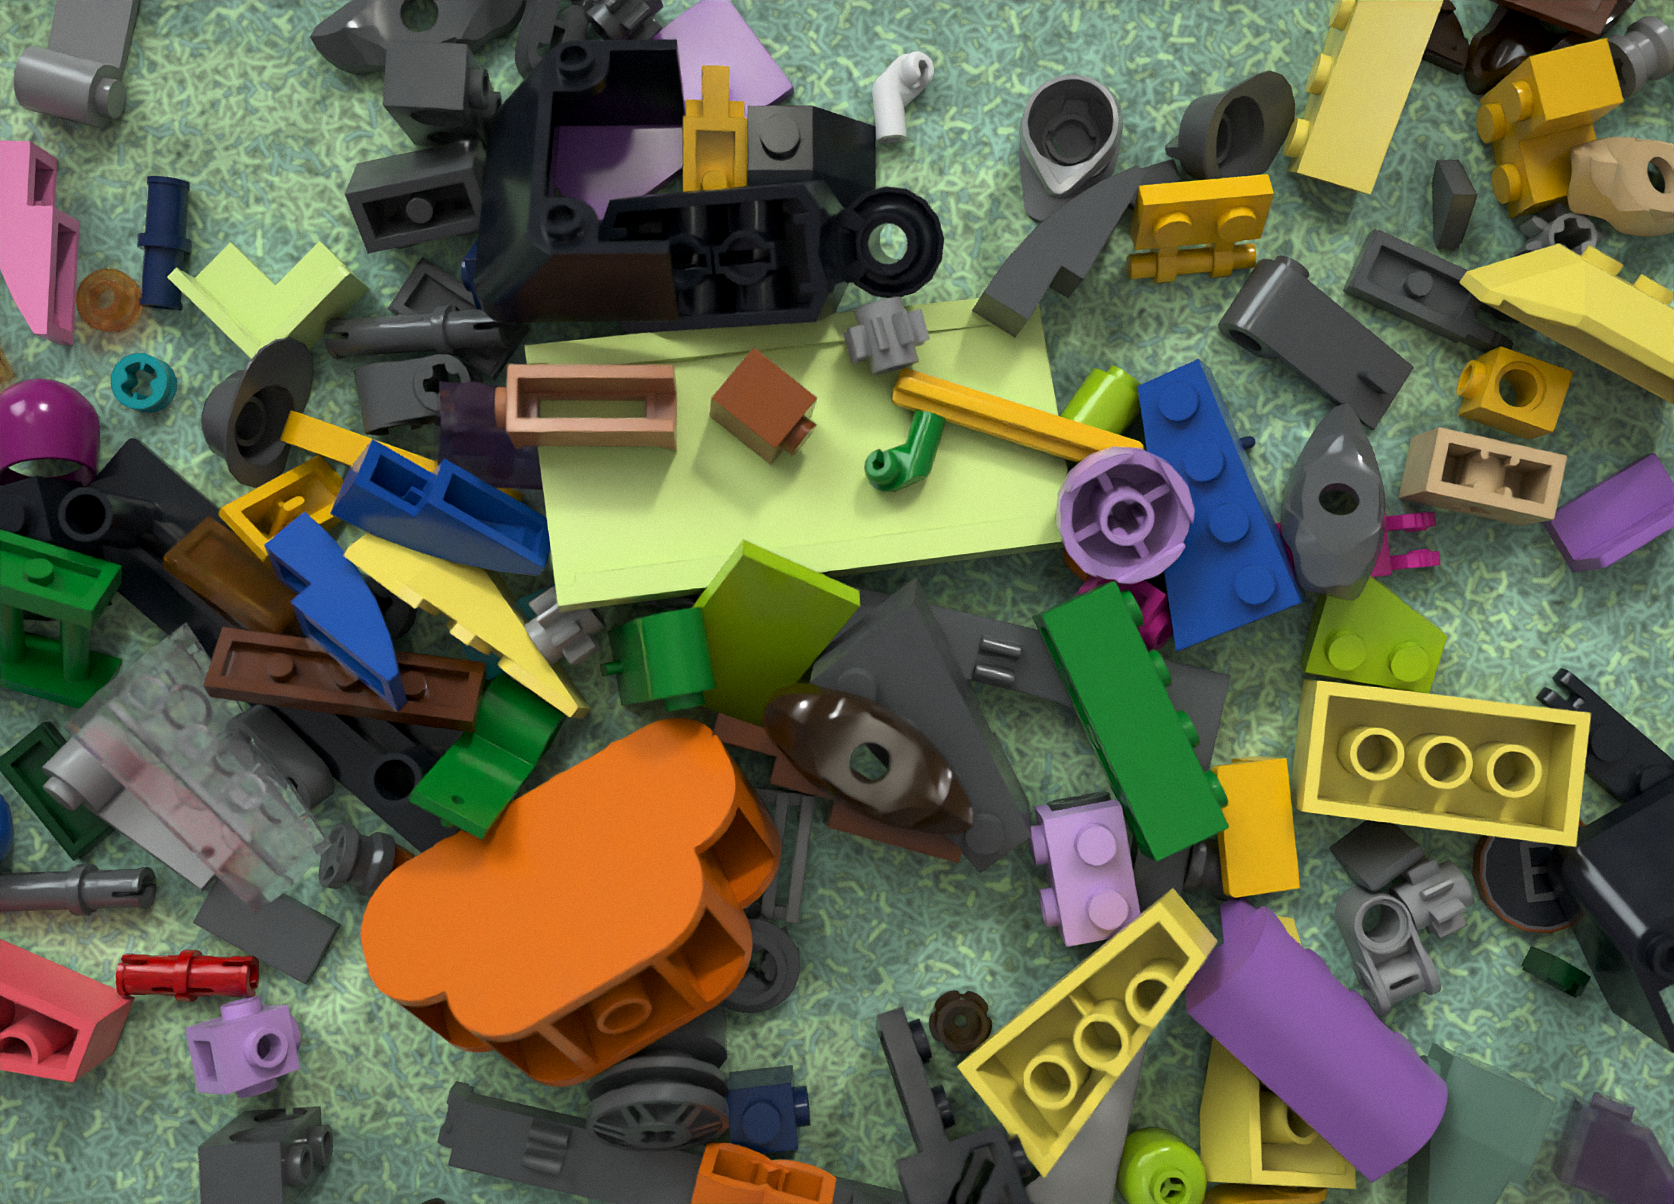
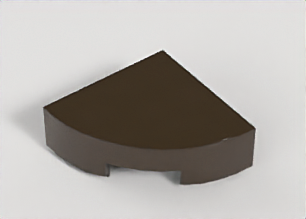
M1444 0L1422 59L1459 75L1467 63L1469 43L1468 39L1464 38L1460 22L1454 14L1455 6L1450 0Z

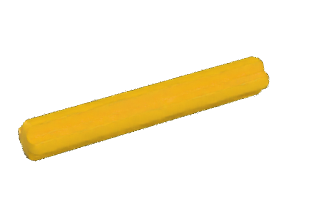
M908 368L901 369L892 391V403L895 406L914 412L918 410L931 412L943 417L946 422L1077 463L1081 462L1089 454L1112 446L1143 449V444L1140 441Z

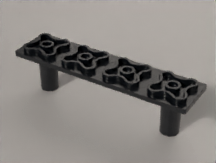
M135 438L128 439L96 476V481L91 482L87 487L71 491L63 498L58 510V520L62 530L72 539L97 544L102 560L122 565V584L117 592L207 669H209L222 627L308 638L303 633L291 601L298 595L277 578L272 564L262 562L218 515L220 508L141 440ZM247 702L251 707L263 705L276 713L324 761L332 776L421 853L433 847L440 840L451 837L461 830V828L455 825L452 828L444 827L441 824L442 818L408 800L413 789L465 731Z

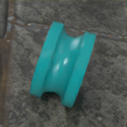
M133 353L123 357L115 365L111 374V388L114 396L121 404L143 413H155L166 408L173 401L177 392V379L173 369L166 362L146 353ZM139 369L150 374L156 372L157 377L150 383L153 394L149 397L138 392L132 393L131 389L138 384V378L135 373Z

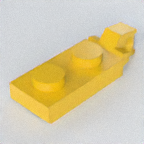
M702 65L701 100L686 99V116H682V192L747 186L748 118H744V101H729V66Z

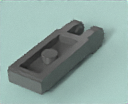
M1376 229L1367 235L1342 290L1349 295L1455 343L1460 341L1483 353H1487L1500 346L1511 350L1513 343L1512 340H1509V337H1505L1503 334L1475 322L1474 319L1479 309L1493 314L1501 321L1521 323L1481 302L1459 283L1469 270Z

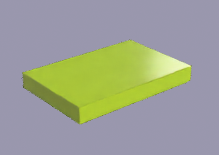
M742 539L692 606V608L702 607L717 687L704 690L706 704L700 706L761 726L763 723L764 707L770 697L780 688L796 684L860 607L859 590Z

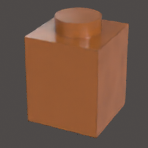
M753 348L711 397L709 416L772 465L783 450L791 456L796 454L815 430L817 424L810 420V417L812 416L817 397L757 349Z

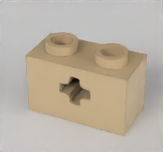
M1438 427L1411 437L1398 499L1518 526L1554 520L1567 455Z

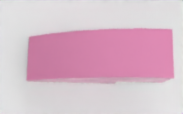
M0 140L1 273L15 304L35 335L60 345H74L80 221L55 208L58 159L30 141Z

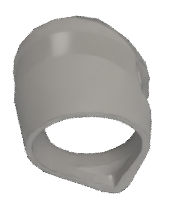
M1064 75L1045 82L1031 94L1020 121L1019 163L1024 208L1028 216L1043 222L1066 202L1100 181L1112 176L1119 155L1123 132V117L1121 105L1116 95L1107 86L1082 75ZM1053 138H1055L1065 156L1055 150Z

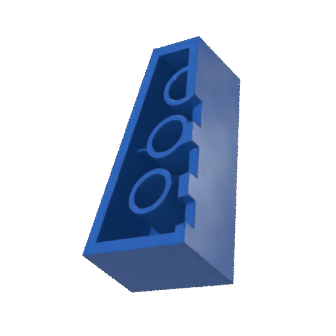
M1196 359L1139 385L1138 393L1147 451L1166 460L1188 485L1195 509L1193 524L1190 522L1188 534L1183 541L1186 545L1179 559L1164 570L1176 651L1190 648L1308 602L1303 588L1296 581L1293 563L1210 367L1200 359Z

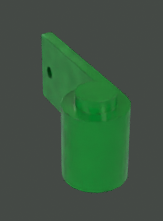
M702 607L641 617L608 631L613 661L600 664L602 677L616 674L621 705L663 699L665 711H674L706 704L704 690L717 688Z
M500 673L492 683L486 681L475 732H464L413 789L408 801L442 818L441 824L444 827L452 828L455 825L482 840L544 759L567 715L529 688Z

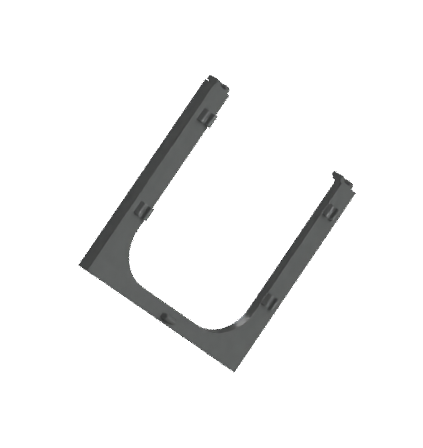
M850 586L859 590L860 607L832 641L892 595ZM701 594L639 603L676 611L692 608ZM929 604L938 625L942 626L952 646V653L966 680L1045 698L1065 706L1076 713L1037 629ZM1164 660L1172 679V685L1165 689L1175 711L1184 710L1195 726L1200 739V746L1193 749L1203 771L1206 772L1210 768L1231 675ZM1133 836L1130 856L1140 913L1144 912L1172 888L1181 897L1192 846L1155 862L1141 854ZM1148 1038L1046 1177L1043 1178L1034 1166L1030 1170L1031 1175L1021 1178L1029 1203L1111 1204ZM456 1081L449 1091L447 1099L449 1107L437 1141L442 1146L452 1148L448 1166L613 1204H691L706 1146L698 1145L681 1150L657 1152L624 1150L604 1145L591 1138L586 1128L585 1118L473 1093L474 1087ZM835 1176L837 1179L832 1204H907L902 1191ZM968 1197L965 1204H970L972 1197ZM949 1199L947 1204H956L955 1199Z

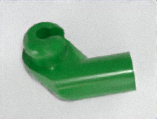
M915 411L904 444L883 452L881 449H877L868 455L864 471L869 483L880 491L896 492L926 479L931 473L946 420L931 412Z

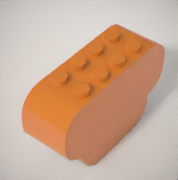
M669 718L653 722L623 739L612 742L600 752L572 768L554 775L544 784L510 802L482 840L461 830L451 837L440 840L433 847L405 862L389 874L372 895L361 924V944L368 972L373 983L380 991L456 1048L476 1053L495 1050L528 1077L543 1085L564 1087L584 1082L717 1006L735 990L748 968L753 946L751 927L743 909L755 902L765 892L775 877L780 864L782 849L779 831L764 801L716 734L712 736L713 731L709 727L698 721L686 718Z

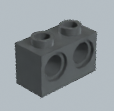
M387 39L383 106L415 145L441 146L480 137L483 148L488 149L491 118L503 104L500 92L494 91L487 69L481 68L468 44Z
M321 1106L293 1108V1114L286 1115V1108L244 1111L198 1147L201 1204H291L324 1171V1165H328L331 1161L333 1133L330 1125H322Z

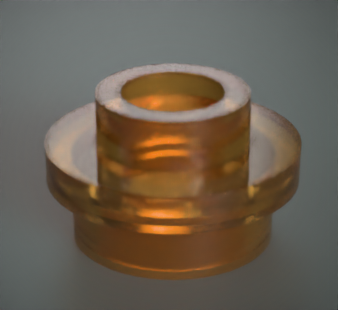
M111 268L99 269L90 273L79 285L76 294V306L79 315L89 326L102 332L116 333L132 326L140 316L143 306L139 305V299L142 292L137 282L126 273ZM112 289L115 296L113 304L107 309H101L99 305L101 294L106 290Z

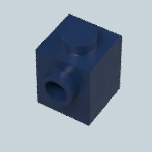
M793 1065L730 1072L726 1099L729 1108L731 1144L743 1146L761 1154L798 1150L800 1127L811 1126L807 1085L795 1087Z

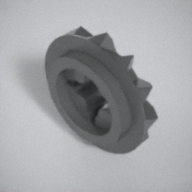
M764 914L757 918H747L752 931V954L765 949L760 962L762 971H757L752 967L747 968L745 975L735 990L720 1003L727 1009L742 1013H757L769 1010L783 1002L797 984L800 974L799 947H796L791 940L786 926L779 928L768 922Z

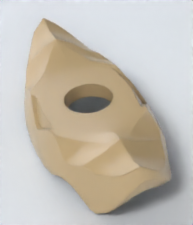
M1604 137L1570 148L1569 158L1572 163V173L1567 194L1570 211L1576 214L1602 218L1611 223L1615 230L1627 235L1653 237L1674 232L1673 143L1637 139V137ZM1649 163L1654 164L1661 171L1665 181L1664 193L1657 191L1651 184L1647 173Z

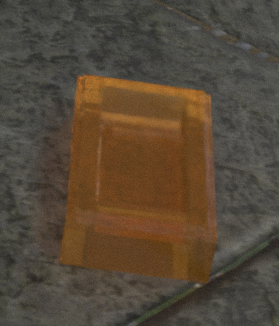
M210 516L205 518L164 555L162 568L253 631L279 634L296 617L291 601L298 595L277 578L272 564L262 562L239 536Z

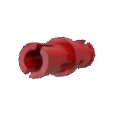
M184 949L179 955L168 956L126 953L121 957L122 963H118L116 971V989L121 996H175L179 1002H194L198 996L250 998L255 996V988H258L259 985L258 958L254 956H204L199 950Z

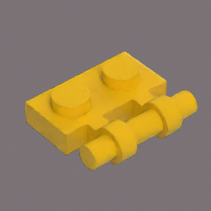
M1269 175L1139 186L1130 234L1134 250L1150 249V252L1127 255L1128 279L1153 278V283L1157 284L1174 282L1177 275L1209 273V278L1212 279L1229 277L1232 274V270L1254 268L1256 265V249L1254 244H1234L1243 240L1261 239L1274 196ZM1206 244V247L1178 250L1179 246Z

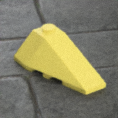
M370 533L365 534L351 544L343 555L416 609L419 606L436 617L440 613L449 619L445 625L450 630V634L467 646L470 645L485 655H489L491 652L501 658L497 664L502 670L570 718L584 719L591 708L559 661L554 664L548 662L532 642L524 627L529 620L516 603V598L497 571L459 564L417 552Z

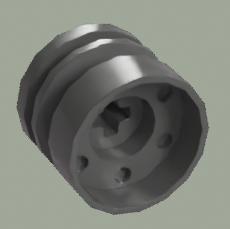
M718 1004L592 1077L587 1084V1095L591 1104L586 1111V1128L590 1137L607 1146L648 1152L681 1150L702 1145L720 1137L729 1127V1108L725 1099L728 1094V1081L726 1073L720 1070V1067L728 1058L727 1018L724 1006Z

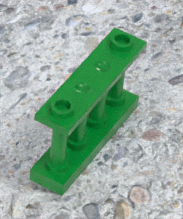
M0 529V687L95 713L116 679L122 659L90 650L89 629L92 630L122 584V565ZM23 610L60 620L61 641L24 631Z

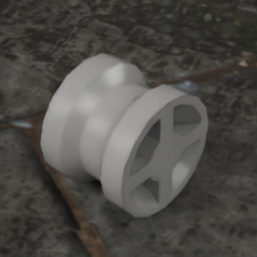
M1645 16L1631 24L1624 36L1611 35L1607 38L1623 99H1627L1642 90L1648 79L1660 80L1674 71V35L1670 28L1658 18Z

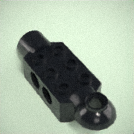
M824 179L610 199L604 218L599 220L601 230L600 242L669 241L679 305V321L619 322L626 334L817 322L836 312L849 283H854L857 287L877 297H903L916 293L933 278L942 261L944 236L939 217L925 199L910 190L884 186L865 192L850 204L848 208L844 209ZM887 224L898 226L906 235L907 250L900 260L887 256L881 248L880 234Z

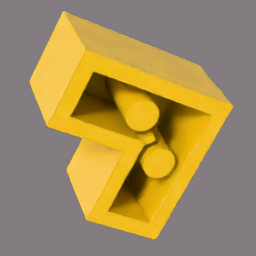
M1607 38L1529 56L1480 99L1481 106L1476 114L1477 131L1484 143H1491L1497 165L1492 173V188L1498 202L1507 204L1510 219L1542 212L1558 202H1561L1563 206L1569 205L1567 194L1572 173V163L1569 158L1570 148L1596 140L1593 123L1624 102Z

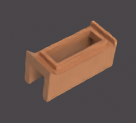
M507 364V387H497L495 392L497 427L506 428V432L516 449H523V446H657L677 451V383L674 365ZM540 400L646 401V418H540Z

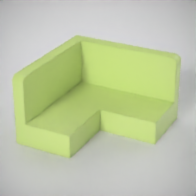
M320 241L277 285L231 242L195 278L177 267L167 276L251 359L262 347L275 339L291 337L305 344L307 349L310 350L324 335L326 322L330 318H341L370 289Z

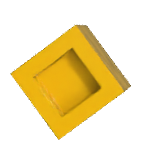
M1502 346L1478 356L1477 360H1470L1464 367L1456 387V394L1463 397L1458 415L1527 440L1553 433L1574 371ZM1501 378L1510 382L1515 389L1516 400L1514 406L1508 405L1500 396L1499 383Z

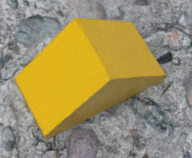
M317 455L221 507L218 515L262 562L271 564L264 545L304 511L327 533L342 520L330 514V511L344 480L320 455Z

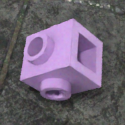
M261 996L243 998L221 1005V1017L185 1028L197 1092L221 1095L237 1092L238 1098L251 1097L277 1088L276 1077L300 1069L297 1050L301 1045V1035L296 1020L289 1013L288 1005H262Z

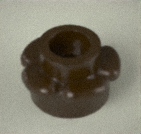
M951 990L942 994L936 1000V1011L929 1017V1028L933 1038L936 1041H942L948 1051L957 1054L968 1053L988 1039L992 1030V1020L987 1016L988 1005L979 994L972 991L960 994L957 990ZM958 1015L966 1017L967 1021L964 1026L960 1027L954 1023Z

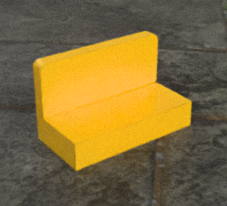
M1263 756L1232 758L1231 764L1213 766L1211 771L1220 781L1229 804L1221 810L1230 828L1217 833L1224 894L1237 898L1300 888L1287 758Z

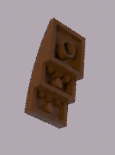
M718 712L712 736L716 734L720 741L725 744L776 757L769 783L829 799L823 821L828 828L948 861L960 862L962 849L945 835L891 826L868 818L836 802L812 785L772 742L765 728ZM850 767V770L855 777H857L860 780L871 781L870 779H868L867 777H865L864 775L860 774L859 772Z

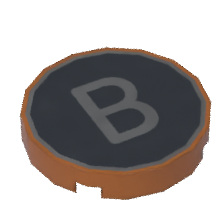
M1580 819L1578 830L1586 826ZM1487 835L1480 837L1474 849L1472 876L1480 899L1499 919L1525 932L1553 933L1571 927L1547 874L1548 857L1556 844Z

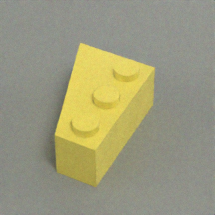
M1444 0L1335 1L1329 19L1330 29L1323 52L1317 56L1307 80L1305 91L1310 93L1303 119L1296 118L1285 141L1283 155L1291 158L1287 169L1288 172L1357 193L1371 195Z

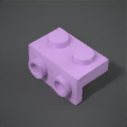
M1117 799L1057 811H1052L1047 804L1035 806L1037 825L1031 826L1032 837L1028 841L1034 865H1045L1048 888L1038 889V895L1046 928L1056 926L1066 947L1112 938L1141 914L1122 805Z

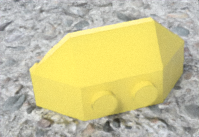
M1555 244L1467 271L1459 283L1481 302L1674 404V308L1669 305L1674 299V292L1658 282L1641 274L1636 282L1632 284L1617 276L1624 264L1602 251L1588 245L1582 255H1579L1561 244Z

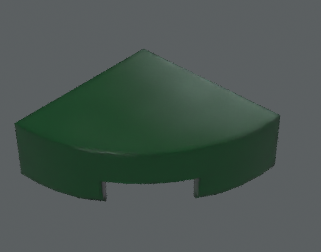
M1533 946L1530 947L1521 964L1524 967L1522 970L1574 998L1582 996L1591 979V976L1570 963Z

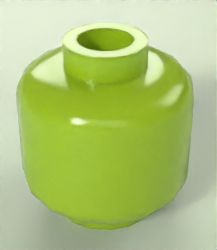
M1147 1127L1138 1129L1126 1137L1115 1186L1127 1204H1201L1204 1200L1207 1180L1203 1163L1196 1152L1182 1138L1168 1129Z

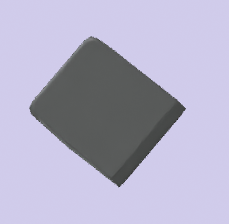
M1365 820L1330 846L1331 853L1355 884L1371 891H1378L1423 857L1422 854L1425 853L1416 841L1394 823Z

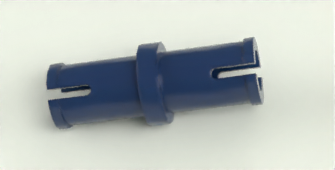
M148 176L145 233H139L137 239V247L144 250L142 295L139 299V305L148 308L182 310V291L167 276L176 267L184 272V256L192 253V241L186 238L187 199L190 183L177 178Z

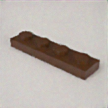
M222 627L203 686L211 698L474 733L488 672L485 662L395 650L408 702L397 711L311 639Z

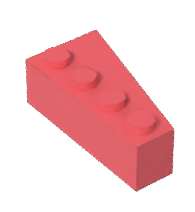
M0 939V1070L74 1083L113 1055L135 997L131 995L121 996L115 988Z

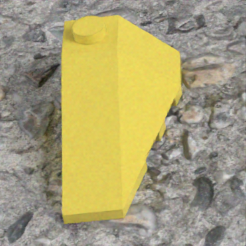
M1277 916L1287 933L1301 945L1294 918ZM1213 1037L1199 1113L1200 1157L1204 1165L1207 1182L1356 1189L1355 1167Z

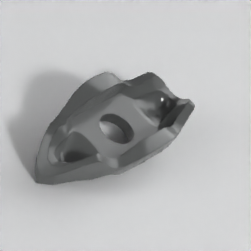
M352 0L318 24L310 38L317 51L340 70L356 75L368 72H385L387 39L468 44L475 55L490 40L511 33L516 29L522 19L526 0H430L437 5L438 19L431 29L424 32L412 31L404 24V11L414 0Z
M1347 402L1335 407L1325 415L1301 451L1284 493L1280 529L1283 540L1291 549L1296 581L1299 586L1304 590L1354 601L1363 592L1381 552L1385 534L1384 514L1386 500L1380 470L1372 445L1357 413ZM1328 491H1343L1354 498L1357 508L1347 515L1331 514L1321 506L1319 498Z

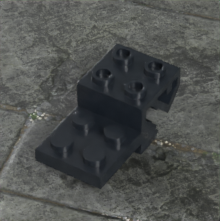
M903 1006L877 1015L876 1030L917 1150L916 1154L894 1162L906 1203L947 1204L956 1182L961 1181L962 1168L971 1151L974 1153V1157L955 1196L956 1204L966 1203V1199L984 1159L988 1160V1163L979 1183L972 1190L974 1195L970 1204H1035L1034 1202L1029 1203L1021 1178L1031 1175V1171L1018 1135L1013 1134L1006 1137L1000 1123L949 1142L945 1129L955 1125V1120L942 1084L930 1088L923 1065L930 1063L929 1059L932 1058V1053L920 1019L908 1022Z

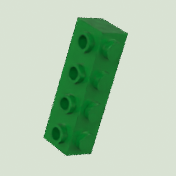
M1116 581L1103 583L1033 615L1032 618L1110 787L1116 799L1122 805L1123 815L1141 854L1158 862L1230 828L1221 810L1229 805L1226 793L1216 775L1211 770L1204 772L1193 749L1200 746L1198 733L1184 710L1176 712L1165 689L1172 685L1169 670L1161 655L1155 649L1148 652L1137 628L1144 625V619L1131 592L1128 589L1120 591Z

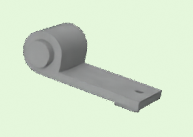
M57 0L48 49L30 46L23 51L17 61L14 71V91L19 105L26 110L97 128H105L110 124L111 118H118L122 114L126 103V89L122 78L129 56L139 0Z
M99 709L42 767V771L49 778L42 788L58 803L73 812L80 805L84 806L201 892L206 889L255 831L245 821L153 756L150 747L137 732L121 719L103 709Z

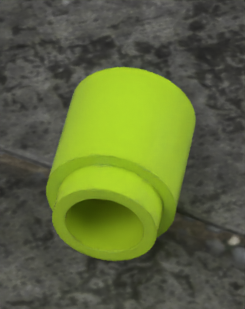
M1111 365L1106 372L1093 368L1059 416L1123 436L1141 411L1139 395L1137 394L1138 386L1141 384L1133 376L1117 366Z

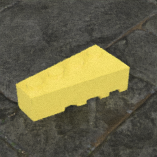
M1174 888L1164 894L980 1044L957 1066L1010 1135H1018L1026 1156L1043 1178L1052 1169L1218 942Z

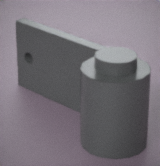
M1281 255L1277 256L1275 260H1259L1218 323L1220 332L1258 357L1278 358L1337 406L1347 402L1357 413L1361 424L1374 430L1414 367L1308 280L1310 274L1302 264L1292 258Z

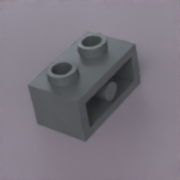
M480 137L356 164L345 191V197L368 254L393 248H408L421 242L455 235L466 236L479 232L487 159Z

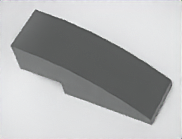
M1136 165L1100 181L1066 202L1039 224L1012 252L984 290L972 311L1013 337H1016L1030 319L1048 287L1069 298L1084 280L1146 176L1147 171Z

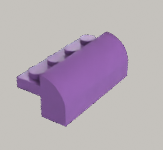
M1245 896L1228 899L1219 906L1224 943L1210 952L1186 985L1187 1013L1371 1182L1376 1181L1411 1158L1431 1138L1440 1124L1446 1109L1448 1097L1446 1082L1419 1057L1414 1047L1401 1033L1397 1031L1393 1033L1376 1017L1370 1005L1359 993L1354 990L1349 991L1331 974L1325 962L1316 952L1309 948L1305 950L1289 935L1280 919L1269 908L1262 906L1257 909Z

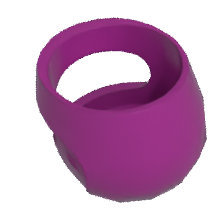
M37 378L15 383L0 393V486L30 478L31 476L17 473L8 467L24 461L38 459L67 460L82 465L79 469L66 475L49 478L82 482L83 487H87L91 482L96 481L101 445L99 419L93 405L80 392L59 381Z

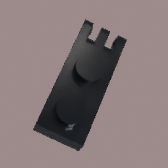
M1560 668L1552 677L1558 687L1570 694L1567 700L1547 687H1544L1536 696L1547 708L1591 713L1584 773L1621 805L1674 776V760L1570 671Z

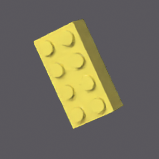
M1303 679L1290 789L1292 807L1308 813L1576 847L1591 713Z

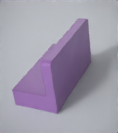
M1655 452L1646 454L1556 508L1554 520L1545 521L1542 524L1572 572L1604 569L1674 527V483Z

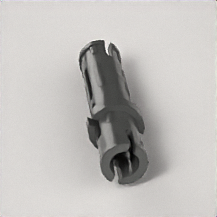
M442 305L437 306L433 313L347 319L340 317L330 318L326 322L324 334L341 333V336L349 337L347 339L324 340L328 353L335 359L351 356L437 351L439 354L459 356L463 353L464 349L513 347L517 332H503L500 328H492L517 325L516 323H503L493 320L482 309L460 311L457 306Z
M79 864L70 871L0 873V912L69 910L75 916L92 915L91 912H95L97 909L150 908L155 899L156 884L142 885V881H153L155 874L149 867L99 870L94 864Z

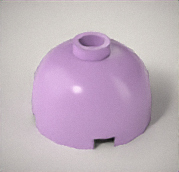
M1112 446L1089 454L1069 471L1058 492L1056 525L1065 550L1084 572L1094 577L1098 575L1104 579H1116L1118 583L1134 584L1158 576L1179 559L1186 546L1183 541L1188 534L1190 522L1193 524L1195 509L1188 485L1166 460L1141 448Z

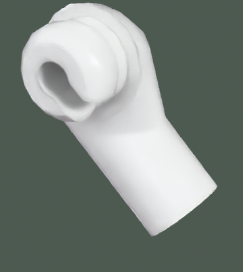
M915 51L910 54H902L873 83L872 98L877 143H893L907 140L905 108L924 90L925 86L934 77L933 62L925 53Z

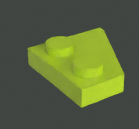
M1370 576L1363 592L1354 601L1319 594L1302 651L1300 665L1304 672L1429 694L1448 636L1422 613L1405 603L1391 589Z

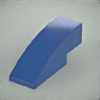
M374 439L371 440L348 470L330 511V514L370 534L411 550L451 562L499 572L538 576L545 569L551 549L547 517L445 458L431 473Z
M304 511L264 545L277 578L298 595L291 601L301 629L308 638L395 710L399 711L408 702L395 650L377 601L355 564L343 556L345 552L339 544Z

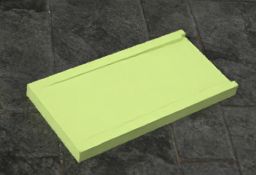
M979 298L904 306L907 313L922 309L930 338L923 345L915 347L919 362L906 368L1058 416L1039 304L1016 337H1013L972 311ZM854 311L833 313L817 322L648 332L524 345L527 364L674 365L677 383V451L657 446H538L559 612L702 594L742 539L830 578L1064 548L1056 525L1058 492L1068 475L1067 461L1058 456L946 422L931 473L926 479L896 492H884L875 489L869 483L864 471L868 455L877 449H881L883 452L904 444L915 412L895 406L892 403L893 387L901 369L872 376L867 360L851 363L843 333L848 332V328L857 326ZM753 348L757 349L817 397L812 416L810 417V420L817 424L815 430L796 454L791 456L783 450L772 465L709 416L711 397ZM540 400V418H646V401Z

